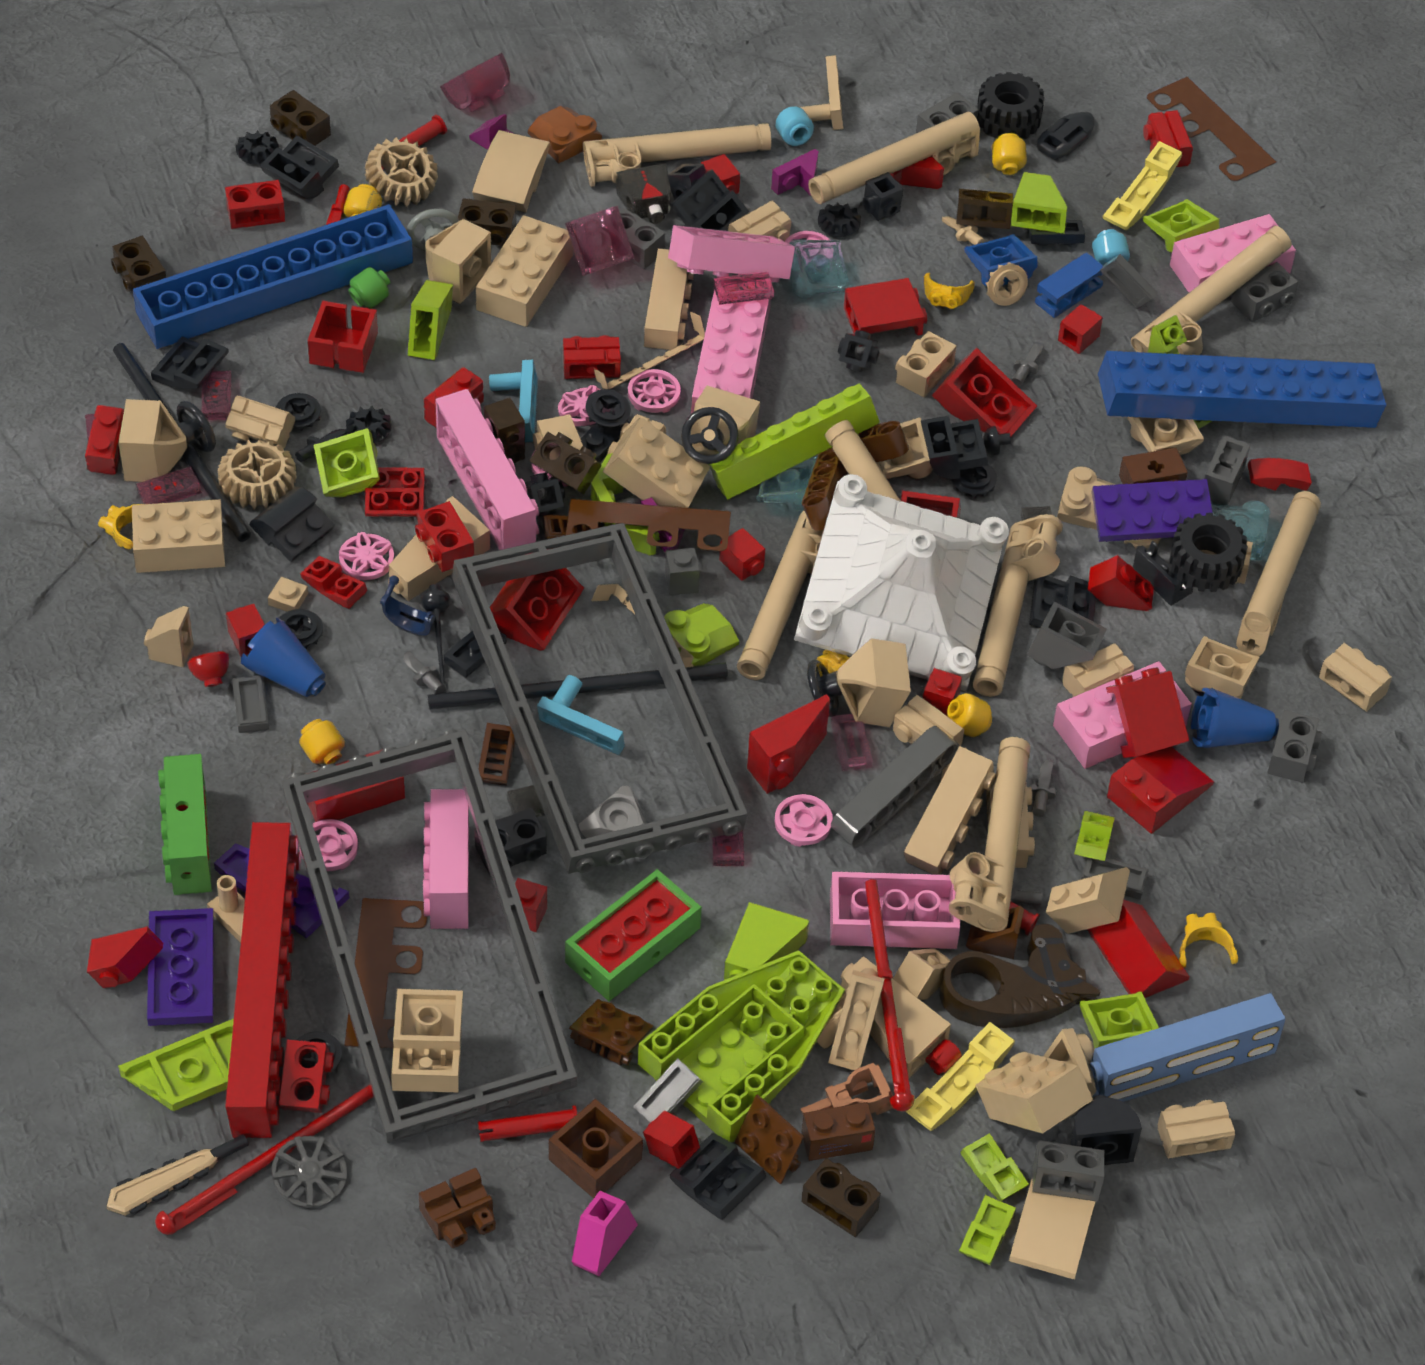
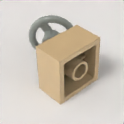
M445 209L425 210L414 216L407 226L406 231L412 239V245L426 250L429 280L453 284L452 300L461 304L476 288L491 265V232L465 219L459 221L455 214ZM443 217L451 223L439 224L432 222L429 218ZM419 223L425 227L426 232L421 240L417 239L414 233Z

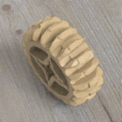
M396 137L391 143L385 139L382 145L377 143L374 150H371L369 153L368 161L365 164L366 181H369V185L377 189L380 196H384L385 203L393 200L395 206L399 202H403L407 207L410 201L417 205L420 199L426 200L429 193L434 190L438 178L437 163L433 162V155L427 154V147L418 148V141L410 144L407 138L400 142Z
M261 439L257 443H251L248 440L246 445L237 443L235 450L228 449L227 456H222L218 468L219 486L223 489L224 494L230 497L233 504L240 502L243 508L249 504L252 505L254 510L257 505H263L267 509L268 503H275L293 489L297 478L295 462L291 458L289 451H284L281 444L274 446L272 440L266 444Z

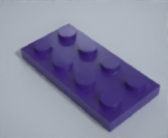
M1207 479L1093 486L1091 491L1099 542L1172 538L1180 523L1183 524L1184 519L1187 517L1193 519L1194 514L1200 513L1202 516H1205L1206 513H1213Z
M213 908L149 911V928L164 944L163 949L148 964V1026L214 1023Z

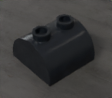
M1104 1095L1092 1097L1093 1100L1080 1108L1076 1115L1069 1145L1104 1150V1165L1134 1162L1142 1130L1138 1115L1128 1104L1118 1099L1108 1098Z

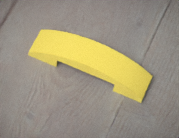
M1159 141L1145 159V167L1121 199L1118 197L1103 215V219L1124 230L1132 227L1159 196L1181 159L1182 152Z
M989 1022L969 1043V1050L931 1089L927 1087L915 1099L913 1106L906 1113L930 1131L939 1127L978 1091L975 1085L985 1079V1075L1000 1065L1015 1044V1040Z

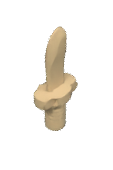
M942 217V221L958 231L956 233L958 241H969L973 245L986 242L984 238L977 234V227L970 225L965 227L964 225L956 224V219Z

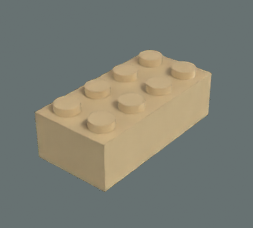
M523 215L476 286V310L527 327L573 256V232Z

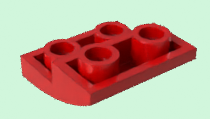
M378 467L380 480L371 488H365V516L417 517V512L424 510L425 468Z

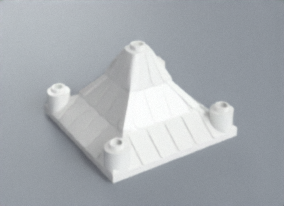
M853 474L844 476L837 482L794 640L849 657L871 638L906 644L909 675L929 680L933 669H940L961 676V690L966 691L971 673L976 665L975 654L1002 546L1009 535L1007 524L998 517L986 518L979 525L952 516H946L916 505L873 494L867 491L866 482L862 477Z

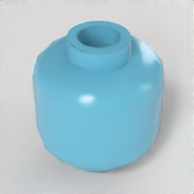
M788 107L776 119L775 126L777 132L788 145L800 146L806 143L814 132L812 120L800 107Z
M1114 229L1100 232L1092 243L1094 258L1102 265L1119 254L1127 261L1130 259L1126 237Z

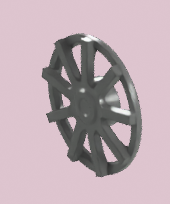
M321 1136L295 1137L278 1150L272 1164V1179L277 1191L287 1201L301 1207L313 1208L328 1204L340 1194L347 1178V1167L342 1152ZM304 1143L317 1144L310 1158L306 1154L303 1146ZM297 1146L301 1160L299 1161L286 1154V1151ZM322 1146L333 1154L322 1161H318ZM280 1159L295 1166V1170L277 1172ZM338 1161L341 1173L324 1170V1167ZM295 1176L297 1181L285 1192L279 1179ZM323 1177L339 1180V1184L334 1192L324 1183ZM301 1185L307 1187L306 1202L291 1197ZM318 1185L327 1195V1198L313 1202V1186Z

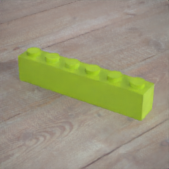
M860 383L847 387L843 392L829 399H824L817 405L803 412H798L791 418L772 425L767 430L753 437L744 439L740 444L736 445V448L728 458L719 463L709 464L717 487L728 500L833 447L828 443L825 434L831 427L841 421L848 420L857 434L879 424L880 421L871 396Z

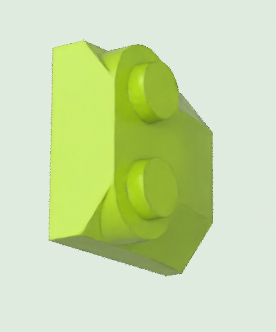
M1188 199L1143 217V222L1165 239V248L1171 253L1174 242L1220 228L1219 218Z
M368 428L314 445L325 497L343 498L365 491V488H371L380 480L377 464L378 451Z
M703 603L686 611L673 610L664 616L672 637L694 657L691 662L694 666L704 665L739 645V639L732 625L713 605Z
M1142 992L1080 1001V1008L1093 1039L1094 1049L1159 1028Z

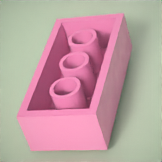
M1268 214L1174 242L1170 266L1187 291L1191 292L1273 226L1278 225L1272 216ZM1292 245L1291 248L1268 266L1278 262L1288 273H1291L1296 249Z
M673 225L668 258L677 262V267L685 268L689 273L704 274V270L713 271V275L729 277V273L738 274V277L742 279L754 280V276H760L765 281L779 282V278L790 279L795 246L774 236Z
M1158 661L1127 675H1132L1133 679L1142 677L1141 671L1159 667V671L1163 672L1166 669ZM1114 680L1057 704L1053 727L1084 769L1121 754L1120 746L1128 744L1115 694L1107 693L1106 687L1115 685ZM1174 681L1185 726H1187L1192 703Z
M431 789L430 802H424V916H430V929H468L469 805L463 789Z
M832 872L830 888L831 945L874 947L865 889V881L874 879L877 880L887 947L957 949L960 919L954 917L949 912V904L955 899L956 894L954 885L950 880V875Z

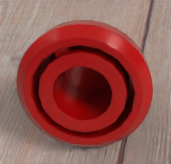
M224 651L202 654L189 659L187 665L192 675L204 682L205 687L223 684L222 677L229 667V654Z

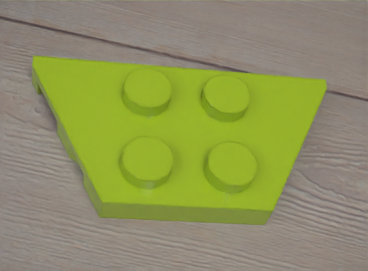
M234 1018L119 1065V1073L121 1077L172 1111L226 1090Z

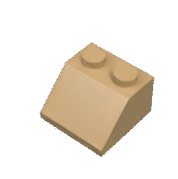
M1125 867L1052 887L1046 913L1067 934L1119 921L1130 870Z

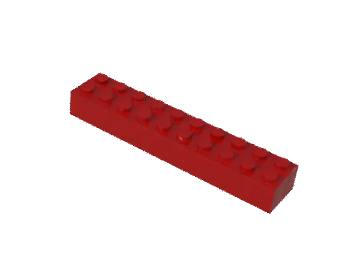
M252 822L225 1106L232 1138L242 1134L246 1138H272L273 1126L279 1125L280 1112L279 1106H276V1096H280L282 1077L279 1076V1067L284 1066V1047H281V1038H286L287 1020L284 1018V1009L288 1010L289 990H286V981H291L292 965L288 960L289 953L294 951V935L291 934V925H296V906H293V899L298 898L299 882L295 878L296 871H300L301 853L298 852L297 836L292 835L291 823Z

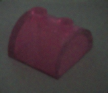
M500 53L440 86V88L453 106L460 110L469 108L472 112L485 105L483 99L490 96L493 101L506 94L504 88L510 83L509 67L503 54Z
M618 206L605 208L565 222L582 276L634 259Z

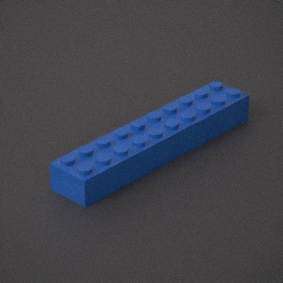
M390 204L134 288L135 310L156 349L176 343L182 336L189 339L349 285L350 280L368 267L375 269L377 272L380 270L387 272L413 263L412 239Z
M1106 351L1098 372L1107 416L1376 428L1386 407L1375 364Z

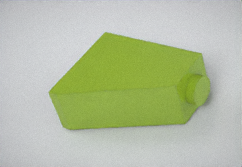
M1028 172L1023 173L1013 201L1011 226L1065 233L1068 207L1051 176Z
M426 280L411 304L408 356L431 360L436 359L451 313L453 284Z
M749 902L725 961L724 980L796 952L807 941L809 920Z

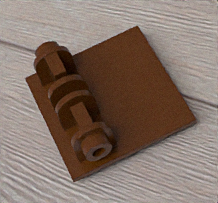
M597 999L569 1029L572 1030L570 1038L574 1040V1044L591 1050L593 1053H597L601 1047V1057L604 1058L608 1053L607 1059L621 1066L622 1064L629 1065L633 1057L631 1051L654 1028V1025L644 1021L637 1015H631L616 1008L612 1003Z
M757 1094L735 1139V1143L779 1184L783 1183L788 1170L795 1172L801 1165V1162L798 1160L797 1151L804 1136Z

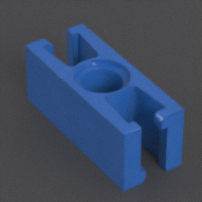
M1087 252L1038 283L1037 291L1040 294L1042 293V295L1035 298V303L1053 318L1057 317L1103 286V281L1097 277L1103 275L1100 271L1103 265Z

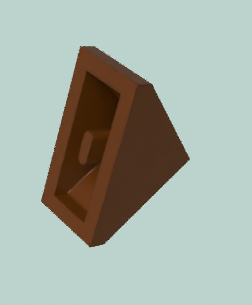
M1021 906L1009 909L1007 927L998 932H989L971 924L966 947L973 951L1014 960L1024 909Z

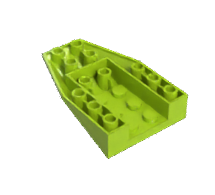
M798 950L708 986L639 1043L638 1065L657 1081L677 1058L703 1081L683 1105L713 1132L733 1143L755 1096L758 1094L769 1104L801 1070L840 1002L845 989Z

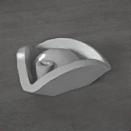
M622 786L579 823V829L586 838L645 824L646 820L633 789L629 786Z

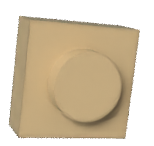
M281 577L268 596V605L287 612L299 609L308 595V586Z

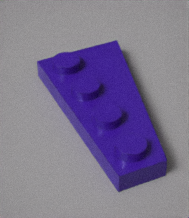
M235 843L214 862V869L222 876L230 875L234 877L236 886L246 893L250 849ZM296 871L295 879H298L299 892L298 898L293 899V906H296V925H291V928L307 938L322 924L309 877L301 875ZM340 887L338 890L332 888L339 909L350 898L349 891Z

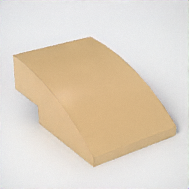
M499 130L486 153L472 191L474 199L516 205V210L527 212L532 193L536 192L550 142Z
M397 989L391 1074L392 1091L458 1093L463 991Z
M1031 1180L1009 1261L1075 1280L1096 1201L1032 1192Z

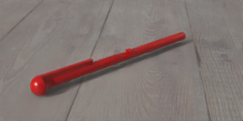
M870 879L865 881L877 974L878 977L884 978L880 995L895 1093L889 1101L895 1110L904 1112L913 1106L915 1097L910 1091L902 1029L898 1028L891 981L893 975L889 967L877 880Z
M370 1084L171 1213L166 1214L164 1211H160L155 1220L158 1231L165 1235L174 1234L237 1193L234 1187L270 1164L278 1150L287 1142L298 1136L316 1135L373 1098ZM297 1146L290 1148L286 1151V1154L289 1155Z

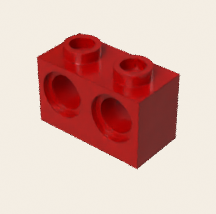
M279 180L225 187L231 229L285 222L284 201Z
M450 501L417 512L418 525L415 526L417 538L420 542H425L431 562H436L442 572L453 569L454 560L475 556L474 541Z
M287 1040L279 1106L283 1110L322 1113L323 1105H328L330 1085H325L326 1074L333 1070L334 1053L329 1052L330 1048L326 1043ZM307 1053L318 1055V1062L312 1068H304L301 1065L302 1058ZM304 1085H310L314 1088L312 1098L307 1101H301L297 1097L298 1090Z

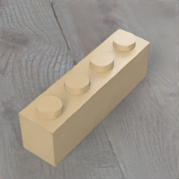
M658 249L645 323L644 347L672 350L678 346L679 339L684 340L686 323H682V319L687 320L689 303H685V299H691L692 283H688V280H694V273L687 272L685 268L677 267V262L668 258V249Z
M959 746L904 851L907 863L933 875H941L943 869L948 870L955 857L953 850L957 842L962 843L969 830L967 823L971 815L976 817L982 806L983 800L980 798L984 790H990L994 784L996 773H994L992 760Z

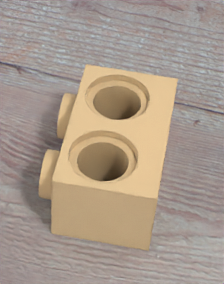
M928 331L921 340L917 339L906 356L902 355L899 358L895 367L897 370L896 383L925 397L954 365L957 345Z

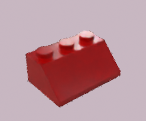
M567 568L513 579L505 583L491 604L490 609L498 629L507 635V638L542 651L558 630L584 590V587Z
M381 750L376 751V752H373V753H370V754H366V755H364V756L368 757V756H372V755H375V754H379V752H380ZM348 760V761L341 762V763H338V764H335V765H340V764H343V763H347V762H349V760ZM404 776L307 804L315 822L326 819L341 820L405 799Z

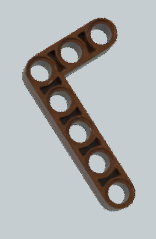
M899 421L880 423L858 434L876 463L901 457L909 451V445ZM832 447L818 454L802 500V506L810 526L815 531L824 530L837 482L844 476L849 475Z

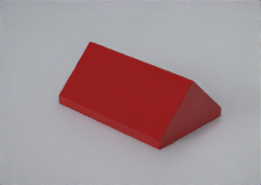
M1123 900L1119 921L1087 929L1128 994L1142 992L1144 998L1184 983L1190 978L1143 905Z

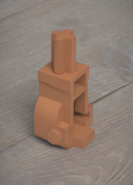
M873 1062L853 1071L847 1081L825 1088L827 1098L801 1108V1112L803 1115L805 1112L868 1102L870 1112H875L876 1115L893 1109L889 1101L893 1094L879 1065L875 1066ZM872 1082L874 1088H879L880 1096L864 1100L857 1097L851 1099L855 1095L868 1091L867 1084Z

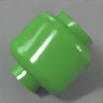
M368 267L354 276L349 282L351 288L348 289V292L359 307L373 308L389 296L387 285L390 284V280L382 270L377 272L375 269Z

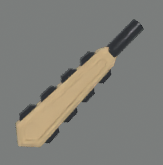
M242 1134L213 1149H203L201 1151L194 1149L185 1153L184 1158L180 1160L173 1158L164 1162L163 1166L159 1169L150 1168L141 1172L140 1177L136 1179L127 1178L118 1182L116 1187L111 1189L107 1210L124 1216L130 1213L137 1214L146 1209L147 1204L151 1201L158 1202L168 1197L169 1191L173 1189L180 1190L188 1186L189 1180L193 1178L200 1179L208 1175L209 1169L213 1168L219 1160L249 1146L246 1137Z

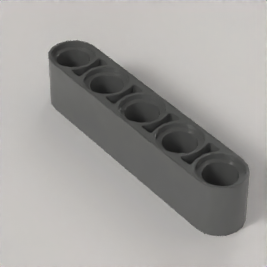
M930 727L834 816L831 828L851 846H861L951 763L960 745L939 727Z

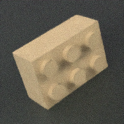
M640 417L624 432L603 473L641 500L652 497L658 506L689 508L710 466L692 459L686 453L683 446Z
M221 499L132 505L133 553L136 573L225 567Z
M1028 1052L1014 1055L1011 1057L1010 1063L1002 1068L991 1070L985 1075V1079L975 1085L990 1119L1042 1134L1093 1100L1078 1065Z

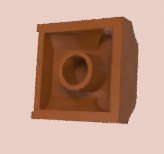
M563 106L538 116L528 129V134L532 138L550 142L548 154L558 164L583 152L584 141L602 140V134L597 130V123L592 117L579 115L571 108Z

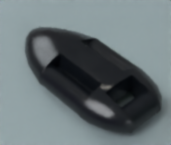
M1077 112L1060 118L1040 135L1037 140L1038 151L1051 159L1069 155L1091 135L1094 128L1093 115L1089 112ZM1048 142L1055 145L1057 148H1054L1053 146L1049 145Z

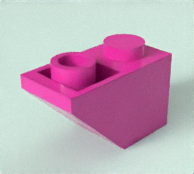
M602 1191L598 1192L580 1216L572 1256L573 1265L597 1276L601 1275L638 1226L626 1201Z

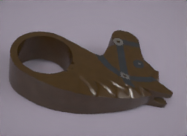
M1040 924L1033 929L1027 947L1029 961L1026 967H1020L977 951L958 954L946 966L940 986V999L947 1012L961 1021L985 1027L991 1022L998 1028H1014L1058 1016L1076 1004H1080V1001L1097 1000L1096 997L1101 992L1086 982L1085 969L1080 968L1069 958L1061 932L1053 925ZM963 973L981 975L993 985L996 995L985 1001L968 1000L957 993L951 979Z

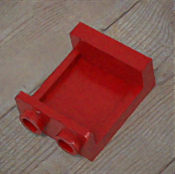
M909 278L845 288L844 310L854 334L856 330L877 333L913 326L917 336L923 335L924 324H927V313L924 307H920L918 290L912 287Z
M1159 667L1141 671L1142 677L1133 679L1132 675L1114 679L1115 685L1106 687L1107 693L1115 694L1128 743L1120 746L1123 758L1138 757L1189 741L1171 671L1160 672Z

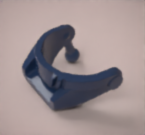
M391 576L386 593L380 601L384 615L394 625L406 632L421 636L428 635L435 620L434 613L415 609L391 597L395 585L399 583L397 576ZM405 614L411 616L413 618L423 621L424 623L413 621L411 619L404 617L403 615Z

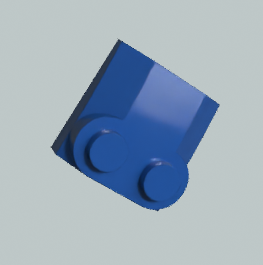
M1014 234L964 247L969 259L981 272V282L985 286H987L986 282L991 277L990 272H995L998 269V265H1007L1008 262L1019 265L1026 272L1028 279L1033 276V271L1038 267L1037 256ZM1004 277V284L1002 286L1007 285L1011 280Z

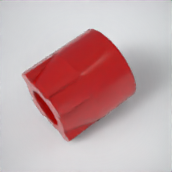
M944 1039L925 1058V1061L934 1070V1073L940 1075L942 1072H947L962 1057V1054L953 1042Z

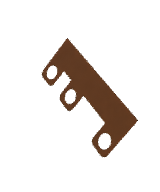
M1188 77L1147 95V99L1158 110H1167L1182 103L1191 112V114L1182 117V121L1192 120L1199 125L1196 131H1187L1189 137H1194L1210 130L1236 155V157L1219 165V169L1230 180L1238 181L1276 163L1260 145ZM1157 94H1166L1171 98V102L1167 105H1160L1155 102L1154 97ZM1236 163L1241 165L1244 171L1240 175H1232L1227 171V166Z
M571 499L566 535L574 534L572 529L579 524L587 525L592 530L598 528V522L624 523L648 526L647 543L649 545L673 547L677 544L679 529L698 530V548L724 551L728 547L731 511ZM657 531H667L672 535V539L669 542L660 543L654 540L653 534ZM707 535H717L721 537L722 543L719 546L711 547L706 545L703 539Z
M362 899L355 967L380 1048H394L393 1042L389 1040L387 1033L394 1026L395 1019H383L389 973L416 974L420 972L422 967L423 950L420 947L392 945L394 927H424L427 916H424L423 901ZM408 906H415L421 910L422 915L418 921L409 923L402 919V910ZM403 951H410L415 954L417 960L412 967L402 968L396 963V957ZM348 1012L344 1046H359Z

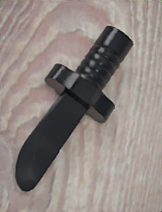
M334 430L321 439L309 436L307 446L295 453L299 462L305 461L315 455L314 445L347 435V430Z

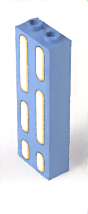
M1272 993L1095 1048L1092 1062L1089 1064L1096 1087V1092L1092 1097L1104 1095L1108 1098L1124 1102L1274 1054L1283 1030L1285 1017Z

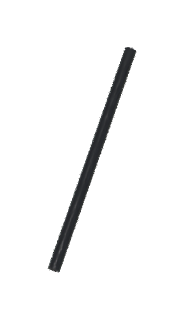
M124 343L115 345L113 348L114 354L145 400L161 401L173 417ZM188 445L182 455L211 500L221 499L222 517L238 541L244 542L248 540L251 532L193 445Z
M726 662L686 668L691 681L728 677ZM659 670L578 678L583 684L578 693L664 684ZM564 680L522 684L521 687L526 699L541 698L542 696L550 697L556 695ZM495 687L427 695L429 710L501 702Z

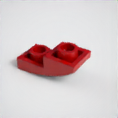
M1281 458L1250 459L1247 463L1250 481L1259 487L1276 491L1282 483L1289 487L1307 491L1312 484L1307 463Z
M318 556L300 573L301 578L315 590L348 609L368 591L365 582L344 574L340 564Z

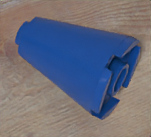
M278 617L276 618V624L271 621L266 623L247 645L252 650L248 656L243 653L241 664L247 669L302 696L318 695L326 685L323 670L283 620Z
M1203 688L1202 691L1205 694L1197 696L1192 710L1191 729L1197 730V738L1192 737L1196 747L1210 748L1270 741L1278 733L1279 720L1275 717L1273 711L1213 688Z

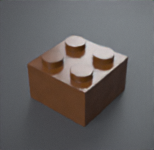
M596 1098L549 1139V1161L592 1198H595L599 1191L606 1192L642 1160L643 1138Z

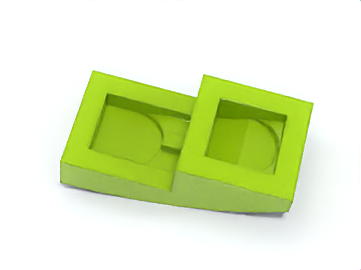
M1084 811L1074 854L1105 861L1115 817Z
M990 1133L966 1146L960 1152L981 1182L1001 1202L1029 1185L1012 1157L1006 1159Z
M985 1195L974 1221L970 1224L959 1253L991 1265L1015 1215L1016 1208Z

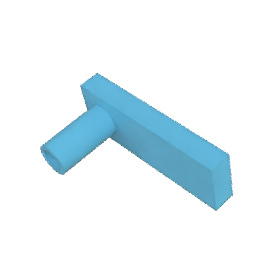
M532 359L522 360V372L489 375L491 391L520 389L519 412L525 420V442H533L536 424L538 376L534 360Z
M567 675L552 700L542 696L537 704L539 720L620 755L625 747L623 731L569 708L583 685L577 677Z

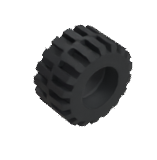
M1006 72V74L998 73L995 74V77H988L979 89L977 103L979 127L984 128L983 131L985 133L992 134V137L997 139L1005 133H1014L1024 139L1030 137V134H1035L1037 128L1041 125L1045 99L1044 91L1040 88V84L1033 82V78L1029 76L1024 77L1020 73L1012 74V72Z
M1198 513L1194 514L1193 519L1187 517L1184 519L1183 524L1180 523L1174 534L1169 558L1173 574H1178L1177 579L1181 582H1187V587L1191 589L1197 587L1198 591L1202 592L1205 589H1210V592H1217L1218 588L1225 590L1229 587V584L1234 585L1238 577L1241 576L1248 548V540L1243 535V529L1240 526L1236 527V522L1232 519L1226 520L1225 516L1220 514L1219 516H1213V513H1206L1205 516H1202ZM1200 550H1208L1216 554H1206L1204 552H1201Z

